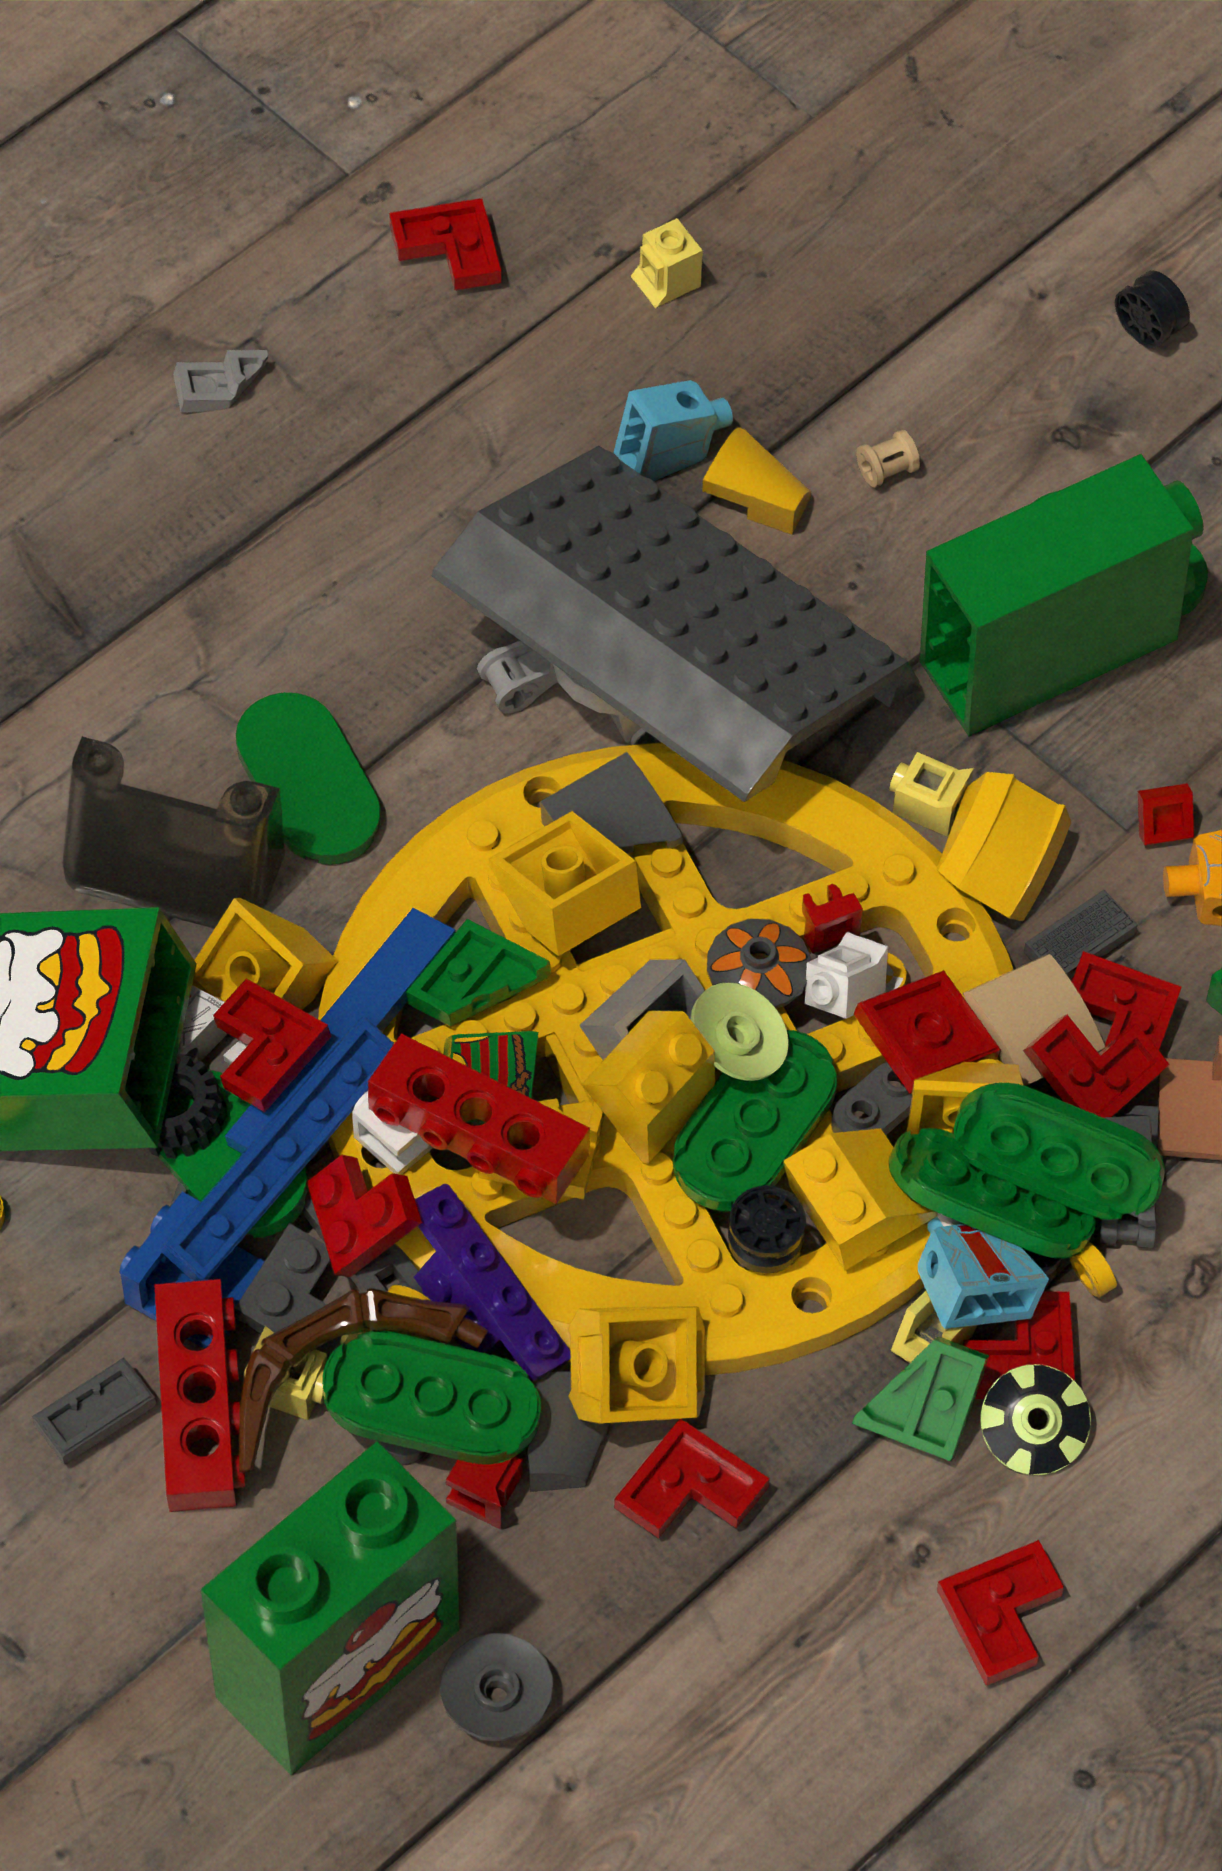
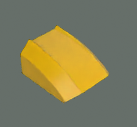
M984 773L965 789L937 871L958 889L1007 918L1024 921L1055 864L1071 825V819L1064 804H1057L1015 778L1014 774Z
M698 1306L616 1307L577 1310L568 1328L571 1336V1391L568 1396L579 1420L601 1424L699 1417L705 1394V1326Z

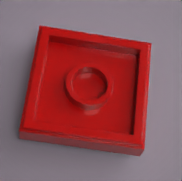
M944 970L859 1002L854 1011V1016L909 1094H912L915 1079L963 1062H978L985 1059L997 1060L1001 1051Z

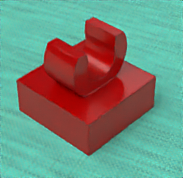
M1187 783L1138 791L1139 837L1144 845L1194 838L1193 792Z
M835 884L828 885V902L822 905L815 904L809 893L803 895L802 913L806 918L804 939L813 954L840 944L846 932L860 936L863 908L854 893L842 896L841 890Z

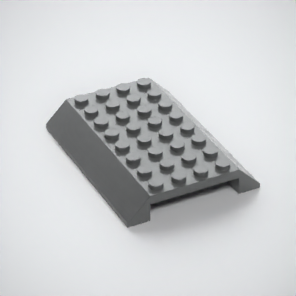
M601 446L591 449L479 510L432 572V577L744 802L775 782L788 750L871 696H874L886 706L891 707L917 690L920 683L908 661L892 651L886 643L866 633L852 623L846 615L836 612L812 595L807 588L796 584L776 570L770 562L756 556L736 542L730 534L716 528L696 514L690 506L676 500L659 488L653 480L642 476L622 462L617 455L605 450Z

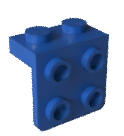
M183 1191L171 1207L165 1205L158 1211L151 1224L150 1235L141 1247L134 1246L129 1250L119 1270L125 1304L155 1321L154 1284L192 1282L185 1273L159 1251L161 1246L200 1203L199 1200ZM236 1246L207 1280L221 1279L223 1298L233 1297L235 1309L265 1261ZM235 1318V1326H237L240 1321ZM233 1330L225 1331L226 1340ZM195 1334L187 1338L204 1349L212 1341L203 1334Z

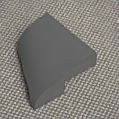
M628 752L540 801L541 819L544 826L573 811L625 853L634 852V845L666 841L667 848H674L683 843L682 834L667 808Z
M550 1372L536 1381H531L535 1389L537 1388L541 1399V1420L534 1439L526 1448L530 1492L585 1487L594 1467V1458L599 1447L603 1445L609 1431L610 1423L600 1424L578 1419L568 1396L571 1391V1372Z

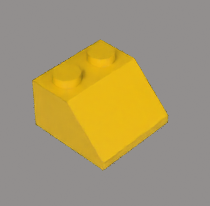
M573 811L489 858L493 873L525 929L557 956L562 955L641 908L636 860Z
M648 1011L582 1083V1086L643 1163H650L691 1117L704 1097L715 1085V1051L684 1011Z
M881 1128L829 1133L783 1160L791 1190L844 1270L854 1266L938 1216L937 1212L920 1205L910 1198L893 1179L888 1162L894 1147Z

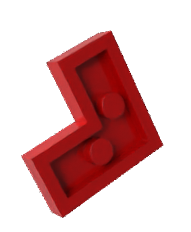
M482 198L389 213L390 228L398 261L445 254L454 290L501 283V268Z
M1085 951L1081 955L1072 979L1073 985L1089 1012L1113 1021L1105 1047L1127 1027L1137 1023L1156 1048L1160 1049L1179 997L1181 986Z
M247 978L213 1015L217 1028L248 1045L220 1076L224 1089L263 1112L267 1111L331 1038L328 1024Z
M1068 1014L1058 1018L1023 1050L1064 1102L1103 1118L1115 1115L1170 1065L1137 1023L1127 1027L1098 1053Z
M340 1155L307 1181L334 1275L350 1278L422 1223L408 1176L391 1173L367 1191L356 1157Z
M1043 1291L1031 1319L1015 1320L1016 1340L963 1341V1346L989 1355L975 1399H984L988 1390L997 1379L1008 1371L1025 1365L1050 1366L1064 1372L1075 1381L1070 1291Z
M680 1418L614 1498V1508L657 1538H660L691 1498L737 1528L769 1488L770 1478Z
M1039 1540L938 1581L937 1592L986 1686L1037 1665L1039 1656L1017 1615L1061 1597L1064 1589Z

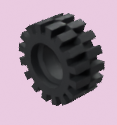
M182 1055L180 1064L176 1062L168 1099L187 1095L192 1096L194 1102L183 1114L173 1118H164L158 1148H149L150 1153L157 1157L160 1156L162 1149L167 1158H176L177 1149H182L185 1157L194 1155L191 1146L197 1143L204 1150L211 1145L207 1135L211 1134L217 1138L222 1131L218 1122L225 1123L226 1121L225 1100L212 1071H208L206 1065L200 1060L194 1065L191 1056Z

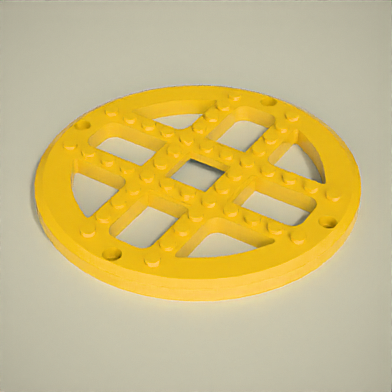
M650 743L613 746L571 754L523 769L482 788L455 804L419 831L385 865L361 897L342 931L333 955L339 962L326 975L318 1019H322L412 908L446 924L467 898H473L477 902L492 932L549 960L551 974L547 979L519 992L511 999L493 1005L453 1026L444 1024L411 1038L443 1054L445 1040L451 1035L520 1031L539 1032L536 1060L546 1057L569 1103L591 1100V1096L582 1086V1083L603 1061L579 1025L649 960L685 959L704 990L712 986L707 974V955L715 937L731 924L747 919H770L790 927L803 939L810 953L812 951L804 939L806 918L802 913L803 895L809 893L815 904H825L828 902L827 886L835 884L841 890L842 896L851 893L856 895L863 908L860 933L878 927L889 928L899 933L905 940L924 976L928 977L944 970L963 997L964 992L1014 969L1001 937L981 902L958 889L937 871L942 853L906 821L872 798L829 776L783 760L775 782L744 802L665 744ZM628 752L662 800L675 823L727 829L763 838L797 851L836 873L754 905L733 909L719 904L712 897L683 843L674 848H667L666 841L634 845V852L627 854L636 860L639 890L662 932L577 964L570 950L557 956L525 929L493 873L489 858L544 827L541 819V808L534 807L532 804L544 800ZM958 933L966 940L952 941L943 937V935ZM763 953L751 954L756 959L768 957V955ZM403 1008L382 1032L393 1043L397 1040ZM777 1008L776 1010L782 1017L786 1030L797 1031L785 1008ZM854 1015L807 1034L823 1044L833 1059V1066L837 1076L836 1093L856 1086L875 1068L887 1062ZM998 1055L997 1060L1002 1062L1000 1055ZM719 1069L715 1070V1082L723 1073ZM424 1096L419 1099L430 1102L437 1099V1097ZM830 1110L802 1149L829 1133H833L831 1126L833 1115ZM351 1112L328 1140L335 1159L340 1155H347L358 1159L367 1191H369L393 1172L387 1167L376 1168L369 1165L376 1157L354 1138L353 1116ZM604 1115L586 1193L595 1189L610 1187L617 1188L627 1194L633 1202L676 1286L612 1278L575 1268L537 1252L498 1229L573 1199V1197L562 1195L557 1204L543 1197L533 1198L521 1192L516 1185L479 1178V1170L473 1166L457 1171L445 1169L435 1162L429 1152L402 1174L408 1176L415 1199L443 1184H448L570 1351L571 1336L568 1328L578 1309L698 1306L705 1326V1375L738 1373L784 1363L828 1348L869 1328L907 1303L925 1287L918 1273V1262L930 1236L927 1229L928 1222L847 1270H844L827 1243L815 1251L798 1257L791 1266L779 1272L759 1273L739 1266L729 1253L706 1207L687 1196L676 1180L673 1169L674 1145L683 1126L650 1163H643L607 1116ZM418 1226L395 1243L406 1254L418 1271L436 1252ZM812 1300L820 1303L824 1310L817 1313H808L798 1309L797 1304L802 1301Z

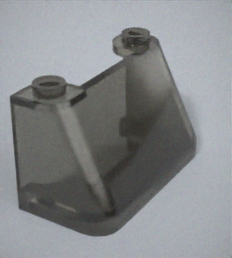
M82 736L72 761L62 861L66 882L73 890L135 908L160 907L165 916L215 929L234 898H242L264 909L285 856L280 788L258 782L242 781L226 789L217 809L120 784L125 769L122 753L115 746L106 742Z

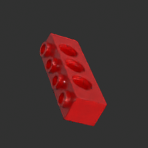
M402 1033L368 1080L369 1110L373 1111L381 1121L391 1126L401 1125L419 1134L431 1147L438 1150L448 1149L466 1158L477 1170L486 1174L495 1173L513 1182L521 1192L530 1197H543L557 1204L589 1156V1127ZM424 1096H434L439 1099L432 1102H425L420 1100L419 1098ZM478 1119L486 1123L479 1126H473L467 1124L466 1122L469 1120ZM519 1143H527L533 1147L521 1150L513 1146Z
M221 1279L154 1284L165 1481L169 1512L236 1507L235 1488H245L246 1486L245 1473L239 1472V1454L233 1455L232 1435H239L240 1401H229L228 1383L239 1382L237 1349L226 1350L225 1331L236 1330L233 1297L223 1298ZM195 1334L206 1335L212 1340L208 1347L200 1351L189 1350L183 1344L187 1338ZM198 1386H206L215 1391L214 1396L205 1403H193L186 1398L189 1391ZM203 1438L214 1440L218 1444V1448L208 1456H197L189 1451L195 1441Z

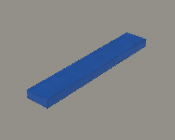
M412 908L322 1017L321 1021L328 1024L331 1038L266 1112L253 1105L247 1108L225 1135L228 1146L243 1153L360 1018L365 1016L383 1032L408 1002L406 991L455 934L456 930Z
M365 1016L360 1018L167 1239L159 1251L192 1281L207 1280L354 1110V1106L359 1098L368 1091V1080L394 1043Z

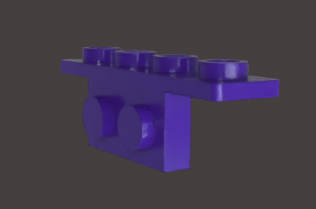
M443 1184L416 1198L415 1202L422 1221L418 1227L436 1252L416 1273L414 1279L422 1288L423 1294L431 1301L466 1304L470 1308L466 1317L489 1330L478 1349L455 1336L458 1343L465 1349L493 1355L504 1344L519 1366L528 1374V1378L531 1381H536L566 1364L571 1359L570 1349L448 1184Z

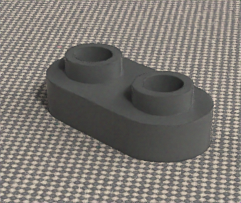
M887 1062L875 1068L837 1102L831 1122L833 1133L881 1128L884 1134L887 1135L909 1116L912 1094H909L905 1087H894L889 1083V1081H898L900 1083L901 1081ZM862 1111L869 1117L860 1119L854 1116L853 1112Z

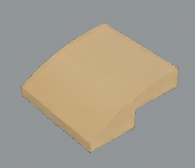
M1051 954L1044 955L963 993L966 1002L1001 1049L999 1055L1004 1064L1019 1065L1024 1086L1044 1076L1023 1050L1062 1016L1068 1014L1097 1052L1105 1048L1099 1030L1083 999Z

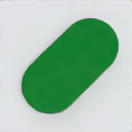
M285 692L272 694L253 703L243 713L237 725V753L251 782L262 787L267 793L269 799L268 814L285 845L294 854L305 859V856L318 859L320 864H341L362 855L373 843L374 835L379 829V801L330 711L316 699L299 693Z
M787 1030V1056L780 1068L772 1075L755 1081L740 1080L725 1073L720 1075L715 1085L683 1126L675 1141L674 1174L679 1186L687 1196L704 1207L718 1211H731L735 1200L745 1191L763 1185L776 1186L786 1171L783 1160L802 1149L829 1111L835 1099L837 1076L833 1066V1059L826 1047L818 1040L799 1031Z
M213 1070L211 1071L226 1104V1107H224L227 1114L225 1123L218 1122L222 1130L217 1138L208 1134L207 1137L211 1145L204 1150L198 1143L191 1146L194 1155L185 1157L183 1150L177 1149L176 1158H167L162 1149L159 1156L175 1178L186 1188L189 1195L199 1201L207 1195L242 1154L228 1146L225 1135L251 1105L224 1089L220 1078L223 1073ZM180 1095L168 1099L164 1118H173L183 1114L191 1107L194 1098L192 1096ZM305 1167L247 1234H252L253 1238L267 1237L282 1231L289 1223L292 1224L299 1217L306 1204L305 1196L308 1188L307 1181L309 1180Z
M993 1083L977 1088L968 1094L959 1106L954 1124L956 1143L958 1140L963 1148L962 1154L970 1164L991 1176L1010 1182L1084 1214L1106 1220L1122 1219V1214L1134 1211L1135 1216L1150 1209L1160 1196L1165 1173L1161 1154L1150 1140L1130 1128L1030 1087L1015 1083Z
M921 1128L919 1134L911 1135L910 1130L903 1133L897 1140L889 1156L890 1173L903 1192L920 1205L1033 1253L1051 1258H1068L1079 1254L1086 1247L1095 1230V1217L991 1176L983 1170L980 1171L974 1167L962 1154L963 1148L958 1140L956 1143L953 1133L936 1128Z
M369 1331L359 1334L358 1339L352 1340L346 1345L344 1342L337 1347L329 1356L323 1371V1397L332 1418L350 1433L372 1440L475 1464H495L507 1461L525 1450L534 1439L540 1425L541 1399L537 1388L535 1389L534 1384L528 1379V1374L518 1364L490 1354L391 1331Z

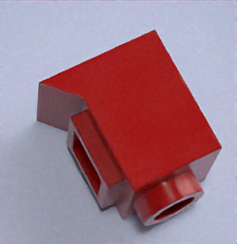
M519 1454L507 1461L495 1464H475L457 1460L446 1478V1485L452 1488L446 1498V1503L501 1530V1506H506L523 1476V1460L519 1459Z

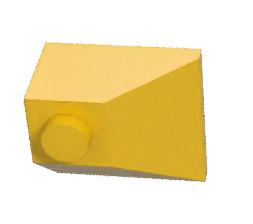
M234 898L195 958L197 965L192 986L225 1002L247 978L302 1010L314 1000L325 983L327 973L339 961L303 927L242 898Z
M985 1059L978 1062H963L915 1079L907 1132L911 1130L912 1135L919 1134L921 1128H936L954 1134L957 1112L965 1097L977 1088L988 1084L1015 1083L1023 1085L1019 1065L1004 1064L998 1060Z

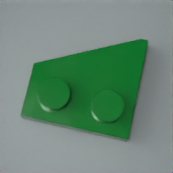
M466 919L406 991L408 1004L449 1026H453L547 979L551 974L550 961Z
M938 1336L854 1416L852 1424L952 1461L958 1450L989 1355Z

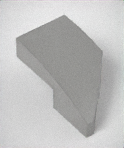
M227 350L224 362H176L173 377L180 412H203L230 408L266 365L268 359L267 350Z

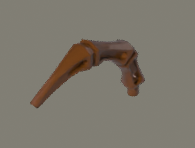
M369 1288L363 1293L352 1289L317 1311L269 1335L262 1340V1348L255 1350L251 1354L245 1373L239 1412V1472L245 1473L254 1470L269 1404L276 1390L289 1378V1370L296 1368L309 1352L327 1341L342 1335L358 1334L364 1328H369V1330L411 1332L446 1344H450L453 1337L456 1336L478 1349L489 1330L466 1317L470 1309L466 1304L424 1300Z

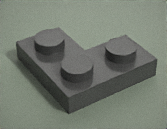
M289 1223L235 1307V1318L261 1334L265 1326L275 1333L327 1305L310 1294L331 1262L326 1245ZM341 1336L327 1341L315 1350L327 1353L328 1360L332 1352L341 1345Z

